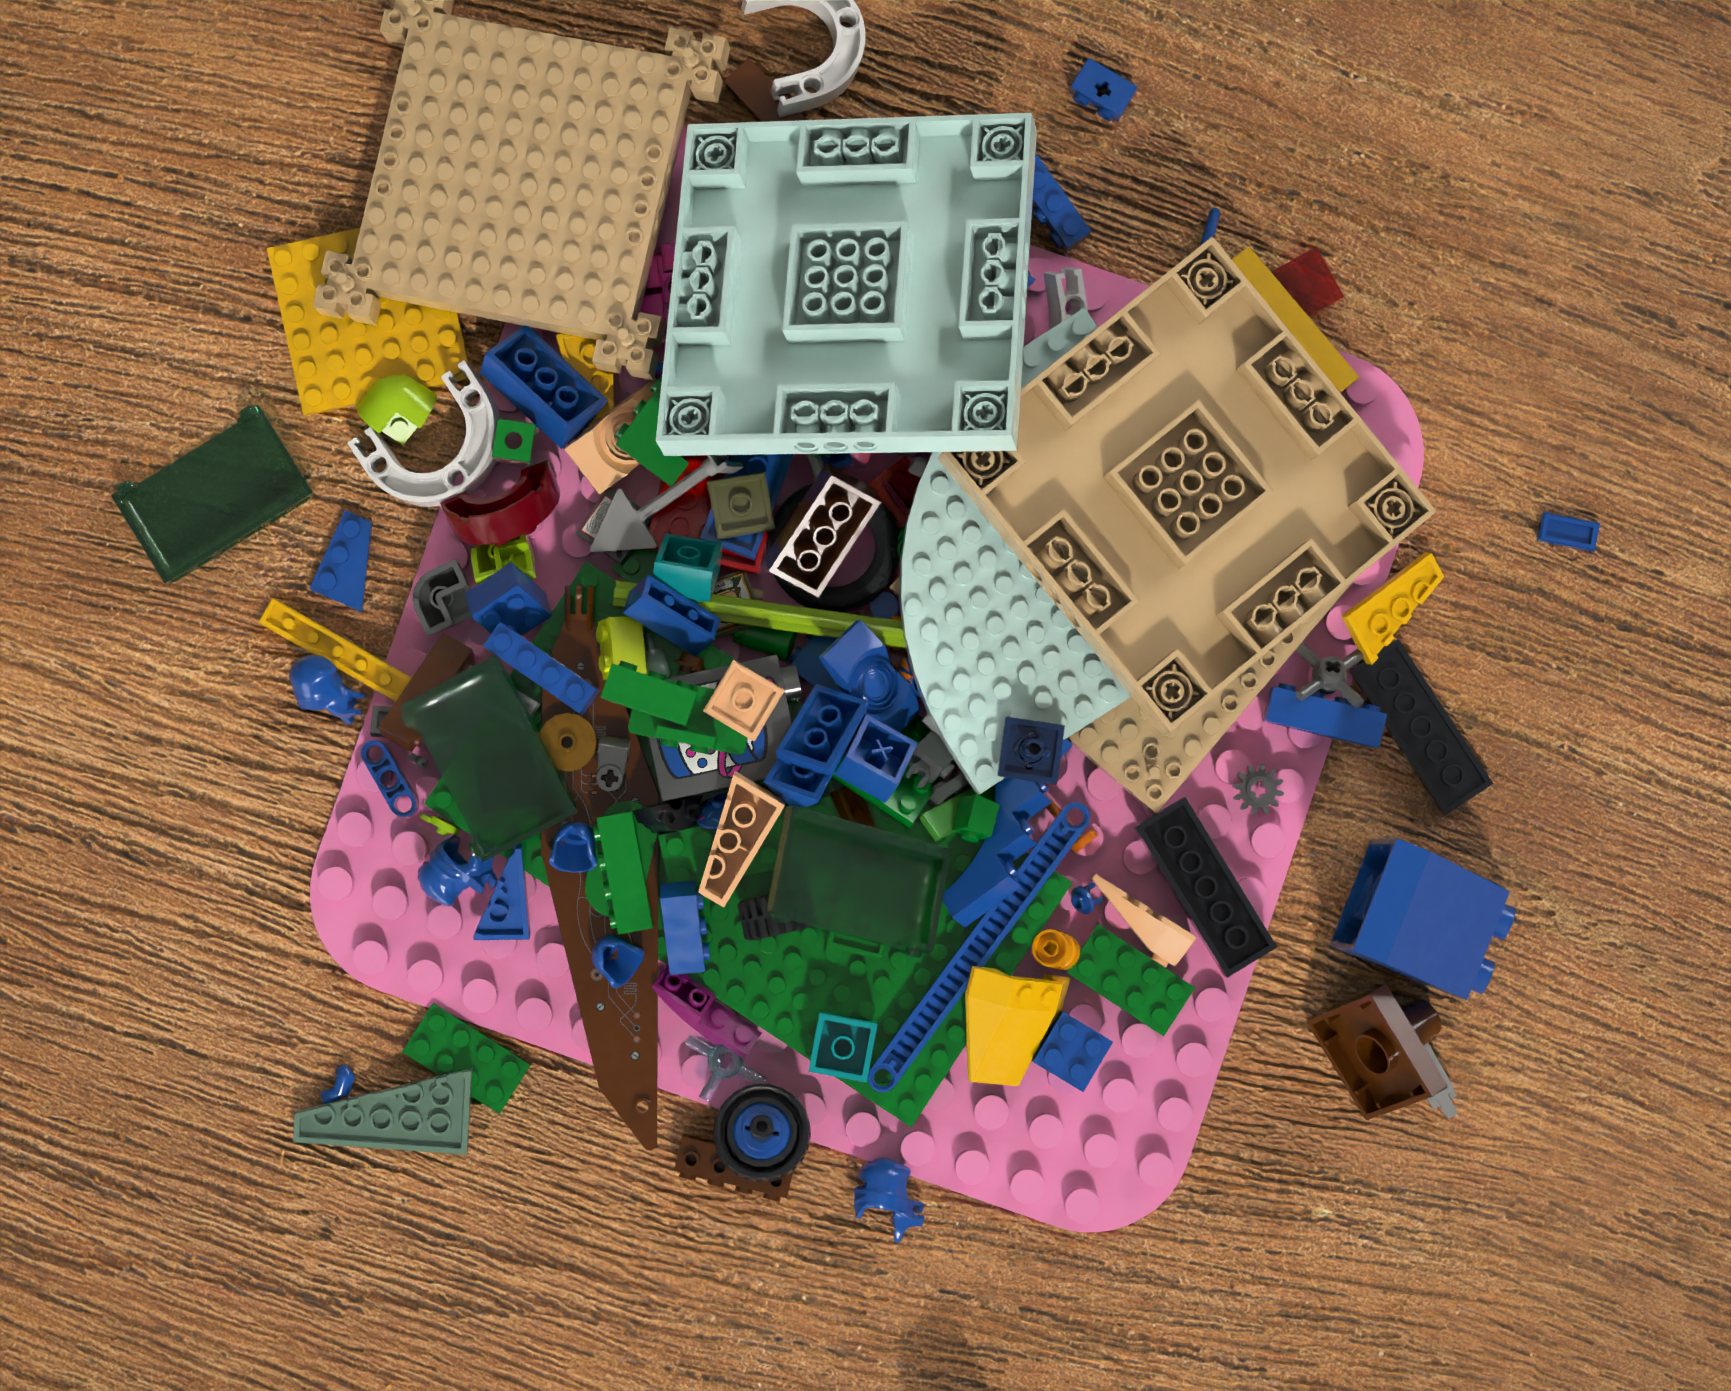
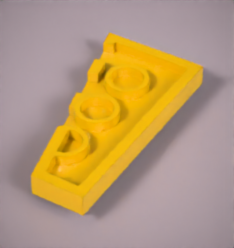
M1425 552L1341 615L1358 650L1362 652L1366 664H1374L1378 659L1377 654L1384 646H1388L1395 638L1393 635L1399 627L1409 621L1412 617L1411 613L1417 605L1423 604L1444 578L1432 553Z

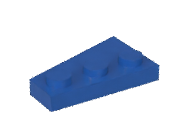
M346 510L344 511L309 589L363 613L372 522Z

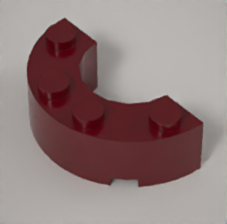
M547 459L521 470L518 482L499 496L489 499H476L470 497L466 492L440 504L453 533L458 539L469 544H494L500 546L507 543L510 539L534 532L537 525L543 522L558 504L560 487Z

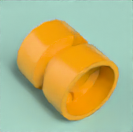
M1046 929L1035 937L1032 943V953L1035 960L1045 967L1055 970H1067L1077 963L1080 957V947L1078 941L1073 936L1055 929Z

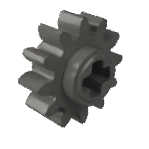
M1264 764L1259 765L1258 772H1255L1253 766L1249 765L1247 766L1248 775L1242 772L1237 773L1238 778L1242 781L1241 783L1232 784L1233 788L1240 791L1233 799H1242L1244 801L1240 806L1241 810L1251 806L1252 815L1257 814L1259 807H1261L1264 814H1268V804L1278 807L1279 803L1274 798L1275 796L1284 795V792L1277 790L1276 787L1282 784L1283 780H1274L1272 778L1276 773L1275 769L1265 773ZM1257 781L1261 782L1262 788H1265V793L1260 794L1259 798L1255 797L1256 793L1254 791H1251V786L1257 785Z

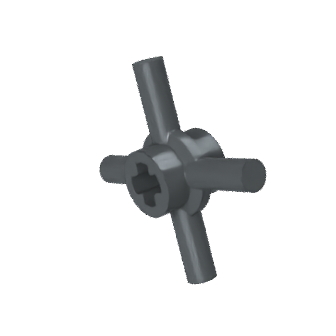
M1303 642L1297 647L1295 651L1313 667V680L1295 692L1298 700L1303 701L1316 691L1324 694H1332L1338 691L1355 708H1359L1363 704L1364 699L1346 683V670L1363 659V654L1360 650L1356 649L1342 660L1334 656H1327L1321 660Z

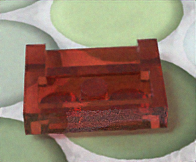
M907 456L901 458L868 483L869 486L877 490L879 498L898 522L896 525L899 529L906 525L908 515L905 514L883 483L887 481L910 511L920 479L908 472L911 462Z

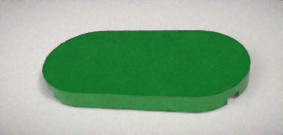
M622 801L609 807L603 816L645 808L646 806L635 801ZM634 816L644 875L647 881L657 833H651V830L647 829L642 823L639 824ZM601 841L595 842L597 867L587 873L585 893L590 905L600 914L609 917L608 912L614 910L612 899L606 900L603 883L608 882L606 870H600L598 853H603Z

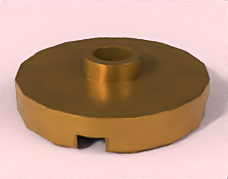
M564 713L555 715L546 721L540 730L538 745L540 754L547 764L556 770L568 772L578 770L590 762L596 752L597 739L595 730L589 721L580 715ZM564 737L572 738L573 744L570 748H565L562 745Z

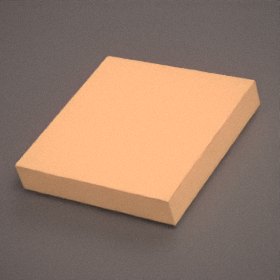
M733 660L703 712L755 742L785 690Z

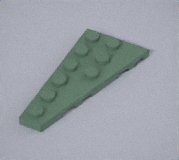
M473 1068L298 1110L294 1114L293 1142L467 1155Z

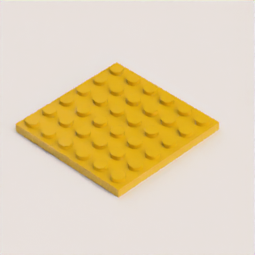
M360 228L267 248L304 416L357 405L372 384L380 377L385 378L391 375L403 376L405 374L429 389L446 385L441 376L448 371L453 373L458 382L469 380L467 375L465 376L458 366L463 360L469 363L457 312L376 297L381 302V308L377 324L371 325L354 321L346 314V311L344 318L341 319L321 315L313 307L318 284L326 286L328 281L321 274L326 251L349 255L353 260Z

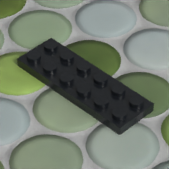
M1396 639L1377 654L1378 659L1373 665L1366 664L1363 661L1350 669L1349 672L1369 703L1381 707L1380 712L1387 714L1384 726L1442 814L1447 815L1494 783L1399 639Z

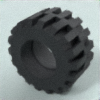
M806 887L745 899L737 904L744 939L750 941L811 928L817 923L810 890Z

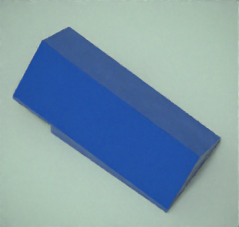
M815 684L776 750L777 760L764 780V784L794 810L818 803L865 714L869 701Z

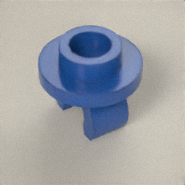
M1090 883L1084 887L1077 886L1072 890L1071 902L1077 911L1089 914L1094 910L1095 905L1103 901L1102 896L1093 899L1090 895V890L1096 886L1095 883Z

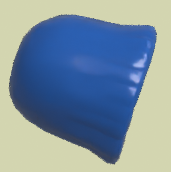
M568 822L562 825L554 839L553 849L549 858L551 866L559 871L572 873L592 871L597 867L596 843L592 828L582 822Z
M613 934L601 937L594 945L591 953L593 966L607 979L611 987L615 989L624 986L633 977L645 956V951L642 948L634 946L624 938ZM618 948L617 959L609 960V958Z

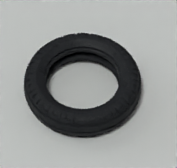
M812 484L794 492L776 512L773 518L775 530L768 533L767 553ZM880 499V505L868 522L875 540V553L869 568L859 579L844 586H826L820 596L816 597L773 574L781 588L792 599L805 607L836 612L855 610L874 600L890 583L897 569L900 557L898 553L899 530L886 504Z

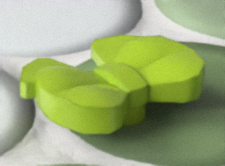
M420 814L419 816L421 819L437 826L436 832L445 837L448 833L458 835L461 830L457 825L448 822L442 817Z

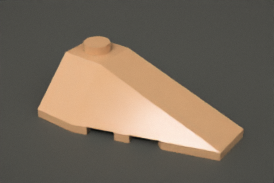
M1093 874L1090 879L1146 948L1154 953L1151 959L1164 967H1167L1169 963L1176 966L1197 937L1166 917L1156 914L1151 908L1131 898L1126 892L1102 877Z

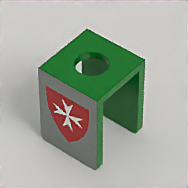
M498 419L492 457L498 463L524 467L533 466L535 463L531 459L534 434L539 435V428L536 424ZM512 432L519 433L522 437V444L517 449H510L505 443L507 435Z

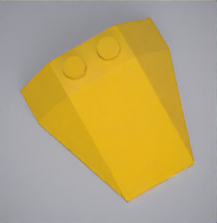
M972 966L965 993L968 1080L970 1082L1019 1086L1064 1005L1070 982L1069 977L1044 974L1043 979L1008 976L996 968Z

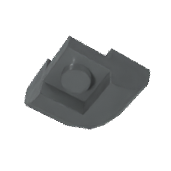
M456 559L428 571L420 577L414 587L412 599L414 609L427 636L442 632L471 618L465 595L466 592L471 590V586Z

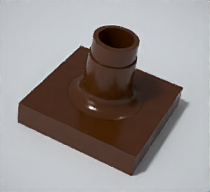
M1383 984L1325 1008L1306 1020L1365 1120L1433 1097L1448 1086L1424 1047L1441 1030V1020L1437 1011L1424 1000L1416 999L1407 1006L1400 1007L1387 984Z

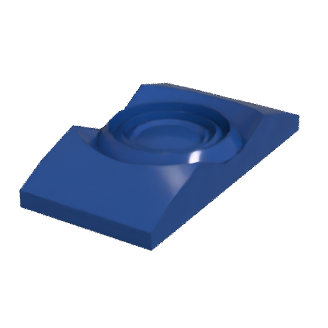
M856 620L819 656V659L841 692L869 701V706L861 721L867 714L892 729L901 732L921 711L911 684L897 672L891 663L886 646L861 620Z

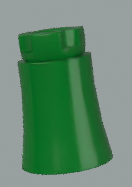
M754 626L733 633L732 642L743 644V647L757 650L770 656L777 655L779 660L788 663L794 648L797 632Z

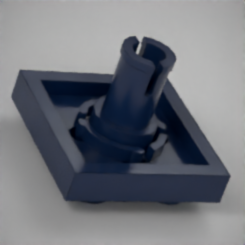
M1005 717L997 776L1056 785L1065 725ZM1013 745H1016V746L1014 747V750H1015V751L1018 750V748H1019V752H1018V753H1014V752L1012 751V746H1013ZM1026 762H1031V763H1032V764H1027V767H1028V768L1032 767L1031 770H1027V769L1025 768V763H1026Z

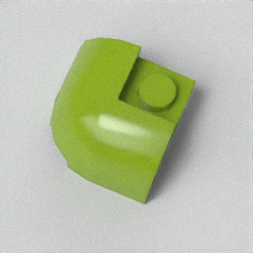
M405 374L403 376L391 375L385 378L380 377L356 405V409L362 420L378 434L382 431L401 445H404L417 427L421 428L435 405L437 394Z
M520 535L500 546L488 544L476 545L475 548H471V561L474 579L477 584H480L511 562L530 579L537 578L534 566L535 558L529 535Z

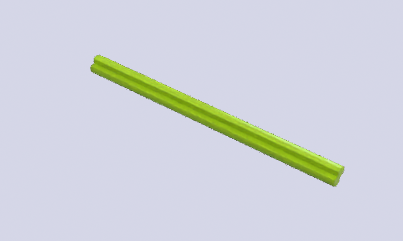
M617 580L613 595V606L625 608L629 591L638 583ZM712 594L710 602L693 601L719 617L720 622L839 638L856 620H861L884 645L906 648L903 640L902 623L899 620Z

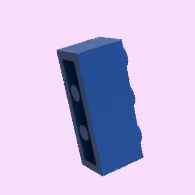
M649 575L629 591L623 611L625 615L694 656L698 655L715 640L720 618Z
M696 880L660 884V902L670 975L705 972V960H710L709 942L703 943L702 935L707 934L706 917H700L699 909H704L703 895L697 891Z

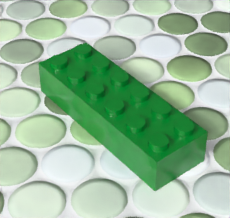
M831 796L820 798L818 803L798 810H794L791 806H785L742 877L844 854ZM698 826L658 835L669 883L696 880V888L700 887L717 829H706Z

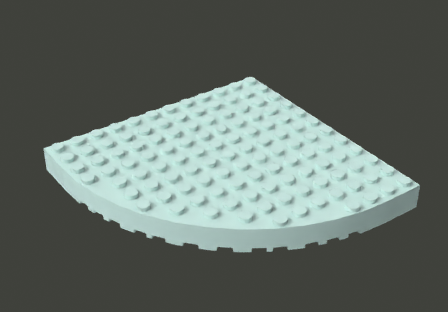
M1083 308L1023 347L1021 389L1098 328L1086 308ZM932 452L917 485L904 531L899 575V603L903 640L910 668L927 714L974 792L979 795L1005 778L997 776L1005 717L1065 725L1063 740H1065L1131 696L937 459L942 452ZM1013 745V746H1012V751H1013L1014 753H1018V752H1019V748H1018V750L1015 751V750H1014V747H1015L1016 745Z

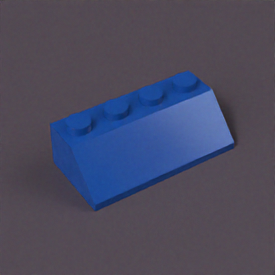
M522 326L485 353L480 374L561 449L581 435L607 403V399L528 326Z

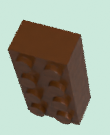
M826 463L765 556L769 572L819 597L880 505L881 501L877 490L837 467Z

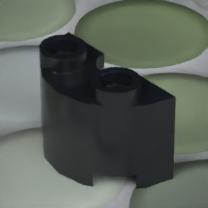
M700 796L682 798L657 806L633 810L636 821L651 830V833L680 831L691 826L694 821L700 818Z

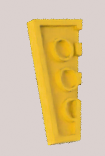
M564 333L557 334L556 338L562 358L607 399V403L584 430L586 431L614 408L613 372L599 370L593 364L592 359L597 340Z

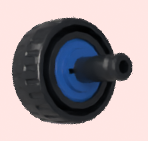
M759 1083L748 1085L732 1093L720 1107L713 1127L715 1149L723 1164L735 1175L745 1180L759 1183L772 1182L793 1172L804 1159L811 1139L810 1122L803 1105L792 1093L772 1084Z

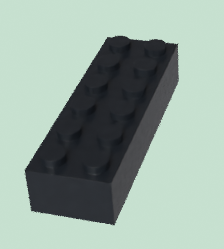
M1182 797L1133 827L1224 977H1230L1277 948L1186 797Z

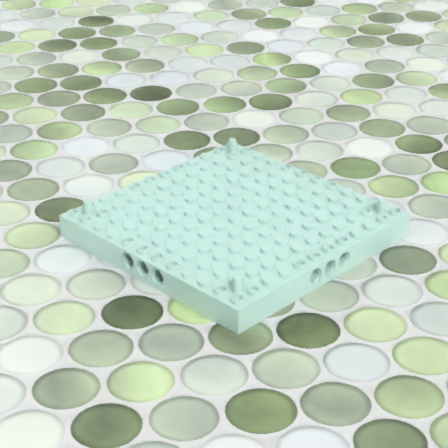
M1032 113L688 124L656 442L663 455L1017 451L1037 129Z

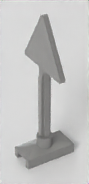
M707 455L708 458L702 462L699 468L638 511L624 490L618 489L590 551L603 552L657 548L658 543L645 524L648 518L709 475L712 477L716 473H736L744 466L741 462H730L728 459L729 455Z

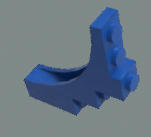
M1004 778L995 784V803L1000 804L992 836L991 838H985L970 866L952 886L940 895L952 918L964 927H967L1021 887L1016 878L1019 872L1012 862L1037 844L1031 835L1034 829L1027 820L1052 802L1046 793L1050 790L1046 783Z

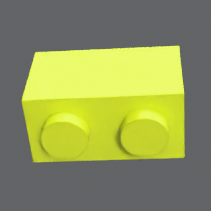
M608 617L599 621L596 629V639L600 643L601 655L598 664L603 680H607L612 663L619 665L620 661L638 666L636 672L647 675L642 624L630 617Z

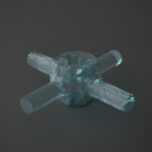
M691 1034L685 1042V1045L708 1057V1066L712 1073L699 1095L700 1098L708 1102L722 1078H730L738 1074L754 1084H763L766 1079L765 1076L744 1065L743 1058L723 1044L712 1047ZM725 1053L731 1055L729 1060L733 1064L731 1067L727 1065L725 1069L721 1068V1061L718 1059V1056L720 1054L724 1056Z

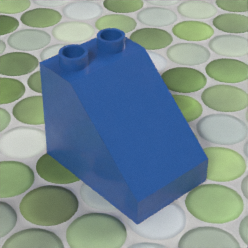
M1398 838L1371 839L1329 946L1456 998L1467 1000L1471 990L1483 994L1494 971L1495 962L1484 958L1492 936L1501 940L1505 939L1512 926L1516 908L1505 904L1510 891L1428 850Z

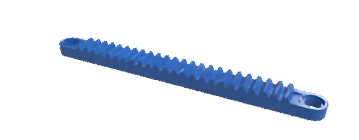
M1079 802L1067 804L1047 828L1017 869L1019 874L1016 878L1021 887L983 915L870 1068L868 1081L874 1090L887 1092L895 1087L967 989L972 966L983 967L1087 827L1090 821V813L1085 805ZM1077 808L1082 811L1083 821L1079 825H1071L1067 821V813L1070 809ZM879 1069H886L891 1074V1080L885 1086L878 1085L874 1080V1074Z

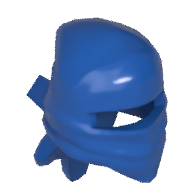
M306 655L299 658L291 666L289 679L295 699L298 701L297 704L301 709H326L330 714L340 717L345 724H353L354 716L361 715L362 711L354 709V706L358 703L357 699H364L365 695L350 690L342 682V677L336 671V666L327 658L320 655Z
M453 835L449 839L442 841L429 853L430 860L424 861L418 869L417 877L422 890L427 896L438 903L453 906L458 895L468 887H471L479 894L483 893L485 882H488L492 888L496 887L498 878L492 869V862L497 854L494 847H490L482 856L471 855L470 861L467 862L458 852L461 838Z
M877 1158L873 1161H868L860 1168L859 1179L865 1181V1184L854 1188L855 1217L861 1219L866 1208L892 1211L891 1222L894 1226V1242L899 1243L907 1228L923 1225L924 1216L915 1215L914 1213H922L924 1203L908 1199L906 1187L911 1174V1170L908 1167L888 1158Z

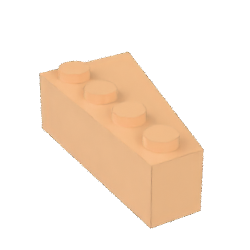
M736 771L733 774L698 893L722 907H725L786 803L779 796Z

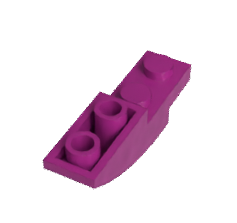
M669 964L666 965L652 986L659 997L698 1033L716 1046L722 1043L744 1059L762 1034V1032L714 1000L716 995L687 975H670Z

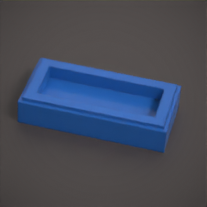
M1543 512L1537 541L1594 552L1600 523Z

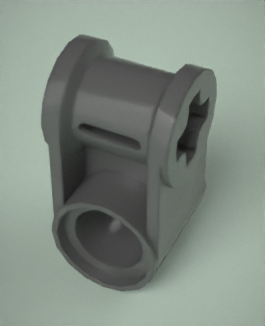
M600 736L596 779L599 787L604 791L610 793L617 792L624 785L626 765L628 764L630 752V738ZM610 771H613L614 776L618 777V782H613L612 787H608V783L603 781V777L608 776Z

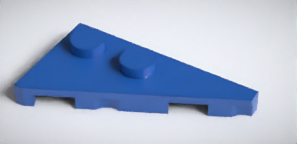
M515 844L475 930L474 940L530 939L531 931L523 844Z

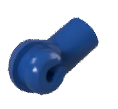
M342 1065L338 1067L335 1072L337 1077L334 1087L320 1093L324 1104L335 1102L350 1094L355 1077L349 1066Z

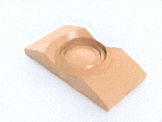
M656 378L646 382L563 448L598 494H601L620 481L639 465L637 461L615 445L618 439L614 436L624 423L627 425L632 423L636 417L632 412L643 399L645 402H648L654 394L650 389L657 381Z

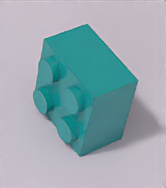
M665 533L654 562L653 578L692 601L710 602L720 573L723 543Z
M819 1012L808 1072L867 1083L878 1023Z

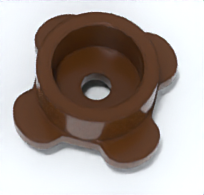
M682 652L680 659H675L674 661L680 664L679 670L689 674L705 670L702 668L704 659L689 653Z

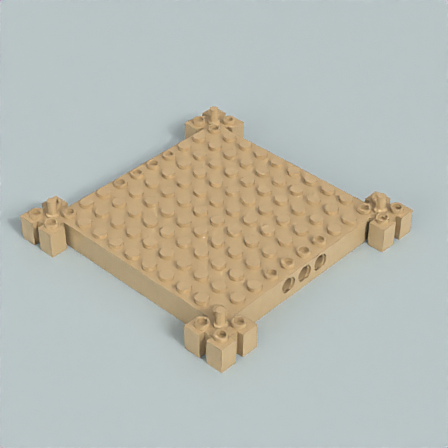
M389 0L394 8L393 10H384L379 31L388 42L404 44L405 46L353 260L349 255L326 251L321 274L328 281L326 286L318 284L313 307L321 315L343 319L346 311V314L356 322L376 325L381 308V302L376 297L594 339L597 341L592 362L597 369L620 374L623 365L626 366L631 376L654 380L659 357L652 348L653 345L662 347L667 324L661 316L642 313L641 307L691 92L695 99L718 103L723 80L717 69L726 70L731 49L727 39L703 33L702 41L700 42L696 41L692 31L670 27L665 45L667 55L452 16L454 0Z

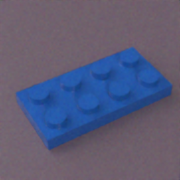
M794 454L731 455L730 462H741L744 467L736 473H724L722 479L765 472L773 512ZM711 508L700 539L723 543L722 549L755 560L765 532L717 540Z

